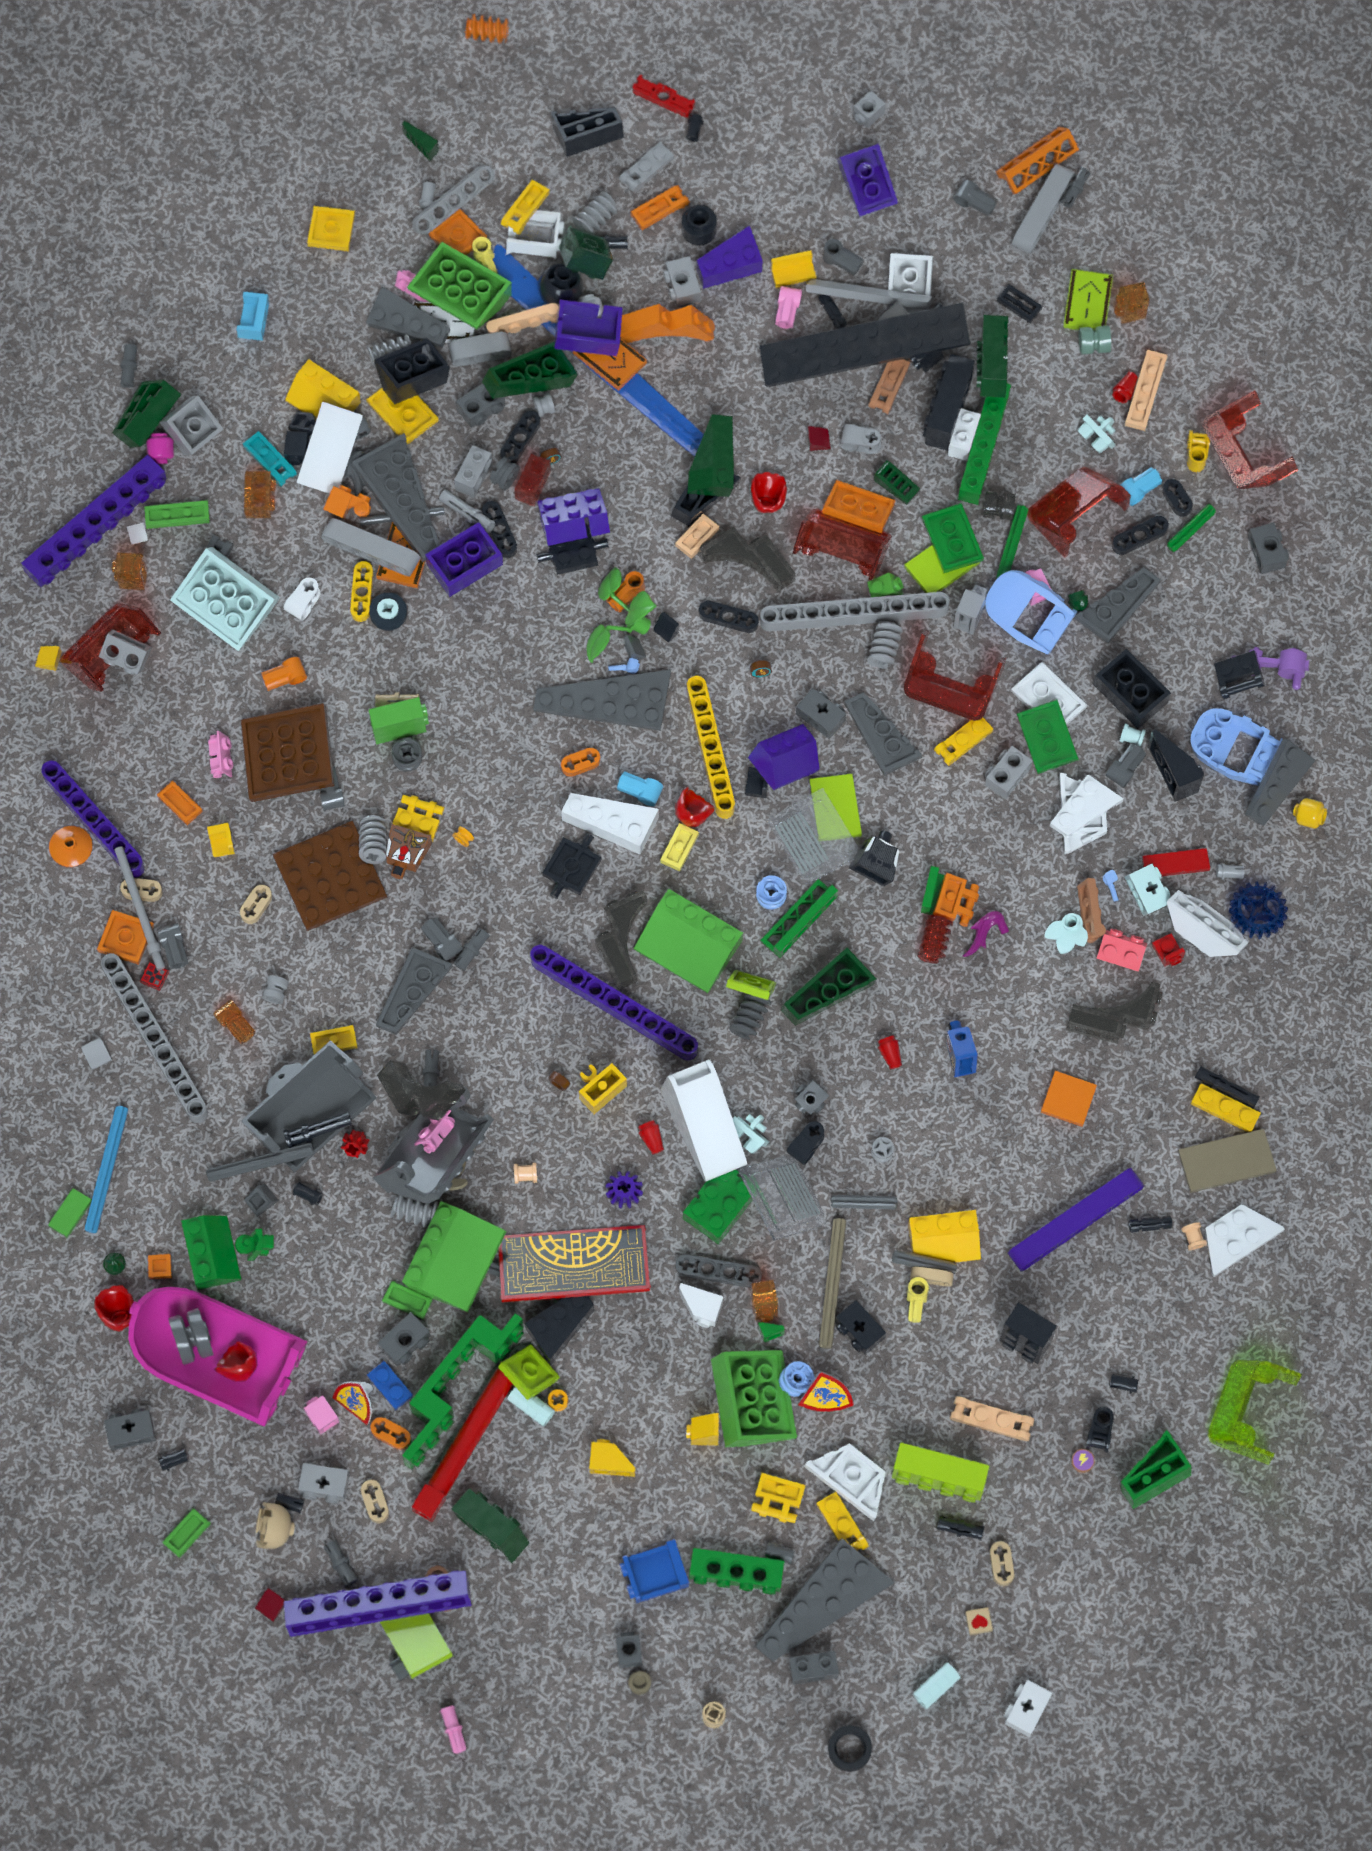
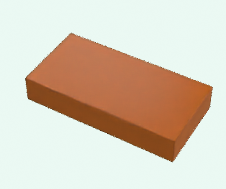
M171 781L157 794V797L186 825L203 812L202 808L174 781Z

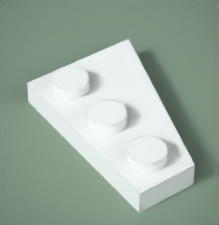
M1087 775L1051 821L1050 827L1066 838H1069L1098 816H1102L1115 805L1117 806L1122 803L1123 798L1090 775Z

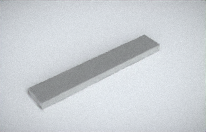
M811 279L806 284V291L816 294L894 305L898 301L903 307L923 310L928 309L932 304V296Z

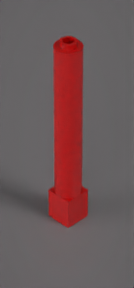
M496 1369L429 1482L425 1483L411 1507L414 1513L430 1522L434 1521L446 1500L447 1494L513 1386L512 1382L501 1370Z

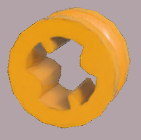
M461 826L458 827L457 833H453L454 839L464 847H468L469 841L474 840L473 835Z
M559 1389L553 1390L548 1396V1405L555 1411L564 1410L568 1405L567 1394ZM554 1396L556 1398L562 1396L564 1403L562 1405L560 1403L554 1405V1399L552 1398Z

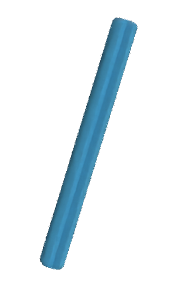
M116 1106L85 1225V1231L89 1233H97L128 1114V1108L124 1106Z

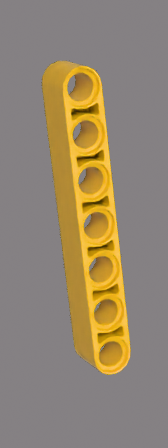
M693 676L687 682V696L717 816L722 819H728L734 814L735 800L707 684L704 678ZM699 686L702 689L700 691H693L691 688ZM703 705L706 707V709L703 711H699L696 709V707ZM703 725H709L711 729L703 730L701 729V727ZM709 744H712L716 748L713 750H708L705 747ZM713 764H718L721 767L717 770H714L710 766ZM723 784L726 787L724 789H717L715 786ZM726 803L730 805V808L722 809L720 805Z

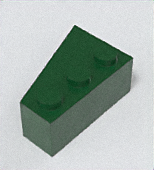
M165 380L141 382L112 434L130 448L143 446L151 433L159 425V422L166 416L182 394Z
M468 1489L451 1510L460 1521L478 1536H482L491 1543L490 1546L492 1548L500 1550L512 1564L529 1544V1541L519 1528L521 1524L514 1517L510 1516L507 1518L503 1515L505 1512L497 1504L490 1505L487 1502L488 1498L481 1492L475 1493Z

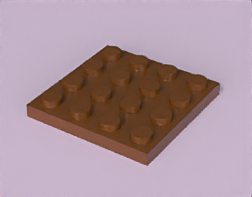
M324 703L241 720L248 794L251 802L335 786L327 711Z
M353 820L272 854L306 931H310L387 898V894L373 864L366 863L359 857V833Z

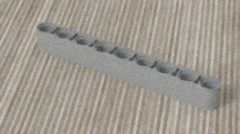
M943 592L772 605L766 606L761 610L760 625L765 631H782L878 623L879 621L892 622L940 618L948 613L950 599ZM935 603H942L944 606L937 607ZM916 604H920L923 606V608L916 609L913 606ZM899 606L902 610L895 611L892 607ZM872 608H878V609H880L881 611L875 613V612L871 611V609H872ZM855 609L858 610L860 613L852 614L849 611ZM831 611H835L838 613V615L831 616L828 613ZM809 613H814L817 616L814 618H810L807 615ZM794 615L796 618L790 620L787 619L786 616ZM771 616L774 620L767 621L764 618Z
M115 954L105 955L101 960V966L106 978L189 1119L194 1123L205 1121L208 1116L205 1102L120 958ZM111 963H116V964H117V966H116L115 969H112V970L107 969V966H108L109 964H111ZM121 981L128 982V984L123 988L117 987L118 983ZM131 999H138L136 1005H128ZM141 1017L149 1018L144 1024L138 1022ZM152 1035L160 1036L155 1042L149 1041ZM161 1054H170V1057L168 1059H160ZM173 1071L181 1072L177 1078L170 1077ZM184 1089L192 1090L188 1096H182L181 1092ZM196 1107L203 1109L200 1114H192L191 1112Z

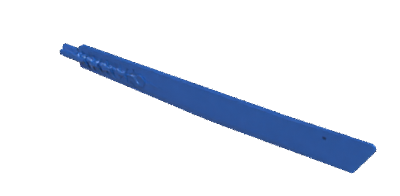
M496 245L493 252V262L498 271L497 274L512 282L511 297L525 310L547 305L540 297L538 291L539 281L511 254L506 255V249L502 245ZM551 321L541 323L555 337L556 323ZM582 362L695 457L704 434L638 373L618 391Z

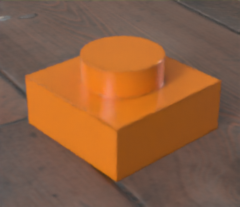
M171 1254L148 1255L149 1279L172 1278Z

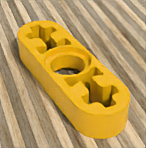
M365 561L357 563L353 572L350 611L352 618L357 622H363L369 618V607L372 598L373 568L370 563ZM362 568H366L367 571L365 573V581H361L360 572ZM364 587L368 590V593L365 596H358L356 594L357 589ZM359 602H363L362 606L364 612H362V615H358L357 611L359 610Z

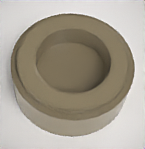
M635 1671L629 1677L628 1686L634 1694L643 1695L651 1688V1678L644 1671Z

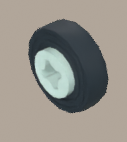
M382 593L372 600L369 607V616L377 628L384 631H392L404 624L407 618V606L399 595Z

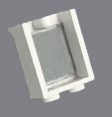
M537 210L519 235L509 227L506 255L513 252L548 256L556 259V252L561 251L562 239H559L558 236L563 234L564 221H560L561 213ZM514 217L513 220L517 222L519 218Z

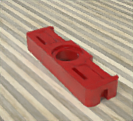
M639 75L637 83L633 84V94L685 118L689 117L695 107L694 98L691 101L678 95L676 90L661 83L657 85L644 79L643 75ZM661 93H667L669 95V98L667 100H661L658 98V95Z

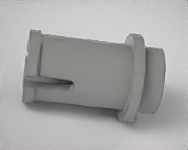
M423 182L422 196L418 202L420 208L426 209L434 203L435 183Z
M1217 864L1216 877L1224 880V878L1243 879L1244 865Z

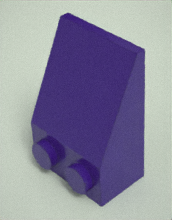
M879 144L837 158L843 179L859 217L898 203Z

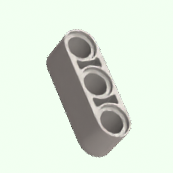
M506 332L451 341L448 345L452 364L457 367L503 359L512 354L509 337Z

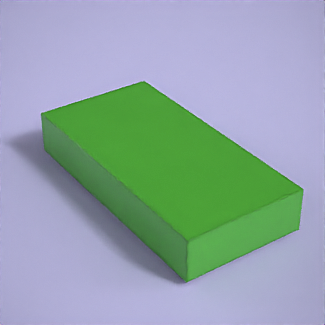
M73 1188L48 1226L68 1238L90 1206L92 1199Z
M391 1281L382 1300L383 1303L405 1313H412L421 1320H424L433 1301L432 1298L394 1281Z
M193 1508L162 1543L178 1558H181L211 1523Z

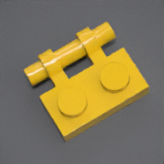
M403 795L401 803L407 804L408 808L407 810L398 808L393 824L431 835L433 842L440 824V820L433 818L434 813L443 815L445 807L437 805V802L434 801L426 802L420 800L419 797L414 795L411 797ZM415 809L426 810V815L415 813Z
M761 1473L755 1496L763 1498V1503L761 1505L753 1502L751 1511L760 1513L759 1516L762 1517L770 1516L777 1518L783 1523H786V1521L795 1523L797 1515L789 1513L790 1506L800 1508L806 1485ZM770 1501L783 1504L782 1510L769 1507Z

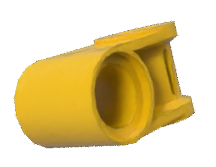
M1189 430L1187 467L1193 472H1200L1205 468L1210 445V432L1201 434L1193 433V430Z

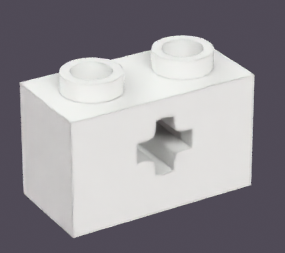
M964 409L960 410L949 444L948 456L968 461L981 414Z
M1027 1680L1025 1686L1020 1683L1014 1695L1018 1698L1015 1705L1009 1704L1004 1714V1717L1007 1718L1005 1725L1030 1738L1052 1693ZM1026 1703L1031 1704V1710H1028L1026 1713L1022 1711V1705Z

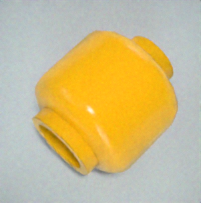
M1304 798L1300 804L1296 803L1293 816H1296V821L1299 825L1316 829L1324 824L1327 809L1324 808V804L1321 801Z

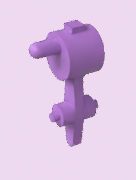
M1254 647V649L1250 650L1256 651L1260 668H1278L1279 676L1293 679V689H1300L1301 680L1305 677V671H1309V660H1307L1306 653L1296 648H1290L1281 651L1280 658L1275 659L1262 657L1263 652L1259 650V647Z

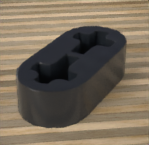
M1167 480L1163 485V496L1177 516H1188L1193 508L1192 500L1178 480ZM1169 486H1171L1172 488L1176 487L1175 493L1177 496H1175L1173 491L1168 492ZM1180 502L1182 503V505L1187 504L1186 510H1184L1183 508L1179 509Z

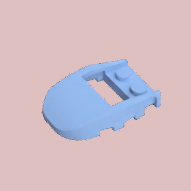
M1017 570L1007 571L997 578L987 594L985 603L990 618L1016 640L1046 654L1051 653L1077 613L1075 609L1071 610L1064 603L1065 600L1051 590L1046 583L1040 582L1030 575ZM1037 592L1055 604L1033 640H1031L1013 626Z
M1215 708L1204 712L1198 719L1191 734V747L1195 756L1200 761L1230 779L1259 786L1282 738L1279 741L1269 735L1270 730L1253 723L1249 717L1236 716L1231 711ZM1240 731L1260 740L1244 773H1238L1223 766Z

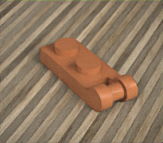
M901 359L887 363L869 403L870 408H879L883 410V413H890L894 400L910 367L909 361ZM880 396L886 397V402L879 400Z
M1087 878L1077 886L1083 928L1088 933L1087 942L1093 943L1106 933V928L1101 924V909L1098 902L1096 880L1094 878Z

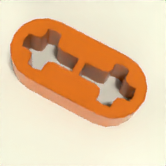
M587 748L570 754L562 759L561 770L564 775L572 777L595 769L601 761L600 753L595 748ZM591 754L592 757H595L594 762L591 763L590 760H587V755ZM568 762L575 764L573 770L567 767Z
M383 1417L376 1418L371 1423V1433L376 1439L398 1450H404L409 1447L411 1436L405 1428ZM382 1423H384L385 1429L390 1432L388 1434L384 1431H381L380 1434H378L377 1428L375 1426L382 1425ZM393 1433L397 1436L405 1434L404 1437L407 1441L397 1444V1439L392 1435Z

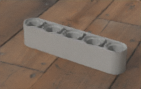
M1059 164L1054 166L1016 232L1012 246L1029 254L1033 252L1058 208L1060 200L1067 191L1069 182L1073 180L1075 176L1074 171Z
M335 518L330 519L321 535L325 542L405 576L412 575L421 558L419 554L411 549Z

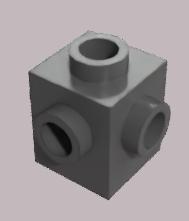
M811 1079L806 1085L802 1083L795 1090L796 1096L794 1099L797 1101L795 1106L803 1114L806 1111L810 1115L813 1112L817 1114L826 1105L824 1101L829 1094L817 1082ZM812 1095L814 1098L812 1101H807V1096Z

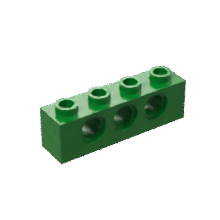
M693 1548L689 1579H693V1583L700 1585L714 1582L717 1587L730 1588V1585L739 1586V1590L753 1591L754 1588L761 1589L764 1594L775 1595L776 1592L781 1591L785 1561ZM716 1564L720 1567V1571L717 1574H711L707 1570L708 1566ZM735 1567L740 1568L743 1571L742 1576L733 1577L730 1574L731 1569ZM763 1571L766 1577L762 1581H757L754 1579L753 1573Z

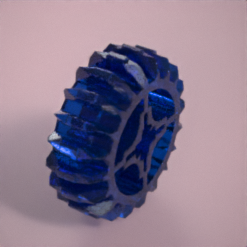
M1256 881L1254 887L1248 882L1246 888L1240 886L1238 889L1239 893L1234 892V899L1230 900L1229 905L1231 908H1229L1228 912L1232 914L1231 922H1237L1234 927L1237 929L1243 928L1241 931L1242 935L1248 931L1250 932V939L1253 938L1254 934H1257V938L1261 939L1263 933L1269 938L1271 932L1277 934L1278 928H1283V921H1286L1288 917L1285 914L1288 912V907L1284 906L1286 898H1280L1282 892H1274L1275 885L1269 889L1267 888V882L1260 886V883ZM1252 896H1261L1262 898H1261V899H1253V898H1251V897H1252ZM1268 901L1273 904L1276 915L1268 908ZM1263 904L1262 911L1260 910V913L1257 912L1254 916L1255 909H1257V907L1260 908ZM1241 905L1249 912L1250 916L1248 919L1244 916ZM1259 920L1264 922L1268 921V923L1265 924H1256L1255 922Z

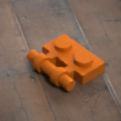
M946 873L933 914L952 922L955 920L956 915H960L961 920L959 924L967 927L969 920L972 919L974 914L972 911L974 903L979 898V886L971 884L970 890L966 889L967 880ZM962 897L966 899L965 907L959 906Z

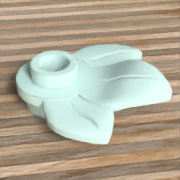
M1069 913L1063 917L1062 921H1055L1049 925L1045 932V938L1056 940L1059 953L1065 954L1070 952L1075 944L1085 946L1088 940V933L1083 928L1082 918L1077 914ZM1070 923H1076L1075 926L1069 927Z

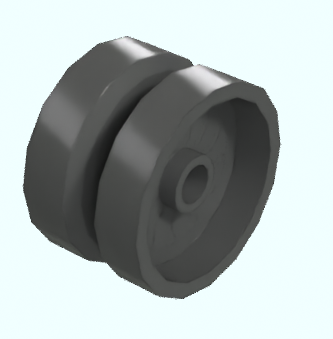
M198 1308L187 1312L188 1327H185L180 1315L168 1318L183 1365L194 1362L195 1355L192 1347L195 1346L201 1358L214 1355L209 1342L211 1338L207 1325L202 1320Z

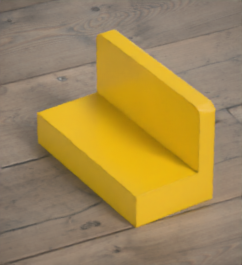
M812 251L771 259V273L775 287L778 288L816 279L812 263Z

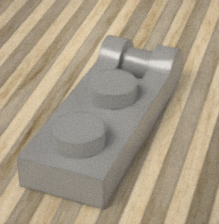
M659 142L629 170L624 171L620 175L619 180L623 184H628L629 189L636 193L674 159V154ZM633 176H636V177H638L639 179H638V180H637V179L634 180L632 177H633Z

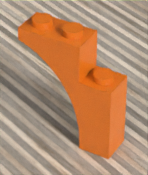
M656 304L622 315L620 338L627 343L662 336H682L711 341L714 340L715 325L712 319L692 305L668 311L660 304Z

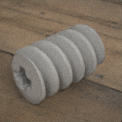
M601 191L600 196H596L594 201H591L588 206L584 207L583 212H579L577 217L572 219L574 225L581 232L593 236L595 233L592 228L597 231L600 230L598 222L601 225H605L604 217L610 220L612 217L609 212L612 214L617 213L615 201L607 192Z
M405 334L404 341L399 336L396 343L390 339L389 346L385 342H381V349L376 344L373 345V352L367 347L372 365L376 369L374 363L376 358L411 345V341L408 335Z
M879 621L867 662L874 667L887 669L889 667L888 664L895 662V659L891 656H896L897 654L894 649H897L899 644L895 641H900L901 636L899 634L903 632V629L895 623Z
M369 815L364 817L359 823V857L366 863L379 864L386 859L387 828L385 826L386 821L380 816Z
M398 1195L393 1203L390 1217L392 1218L397 1214V1219L401 1220L405 1215V1221L408 1223L414 1217L415 1225H418L422 1220L423 1227H427L438 1208V1201L429 1206V1204H422L417 1200L412 1201L411 1198L404 1199V1196Z

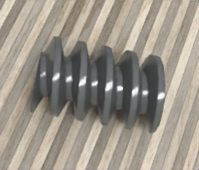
M745 994V1001L741 1002V1009L737 1010V1016L733 1018L734 1024L730 1025L729 1030L738 1037L750 1040L749 1035H757L753 1027H761L756 1021L764 1020L760 1012H768L764 1005L770 1006L772 1003L770 1000Z

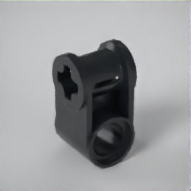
M817 1121L809 1122L791 1142L786 1152L801 1164L806 1165L824 1140L823 1125ZM817 1130L818 1136L814 1135L813 1137H811L810 1131L816 1132Z
M1100 1407L1095 1411L1085 1448H1098L1108 1453L1114 1421V1414L1110 1408ZM1106 1414L1109 1422L1106 1424L1100 1423L1097 1415Z

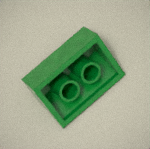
M202 1215L181 1220L193 1277L198 1291L242 1280L227 1216Z

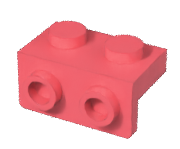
M1116 929L1106 930L1097 959L1139 972L1147 943L1143 942L1144 939L1132 935L1131 938L1124 936L1123 932Z

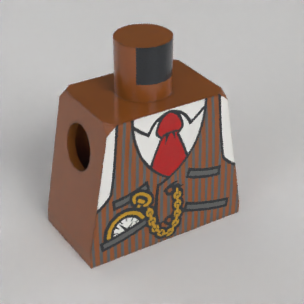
M394 824L391 825L386 861L387 864L393 865L392 877L403 879L406 870L413 872L418 870L431 847V835Z

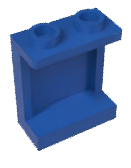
M675 1539L666 1542V1545L629 1557L627 1555L622 1556L621 1572L623 1577L628 1576L630 1585L626 1587L630 1599L635 1598L636 1604L689 1587V1581Z

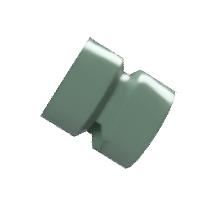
M1097 326L1095 330L1091 327H1080V354H1093L1095 350L1098 353H1110V327Z

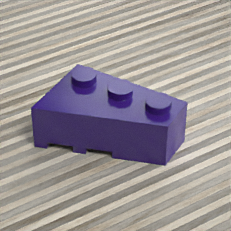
M750 225L697 260V273L703 289L762 272L763 260Z

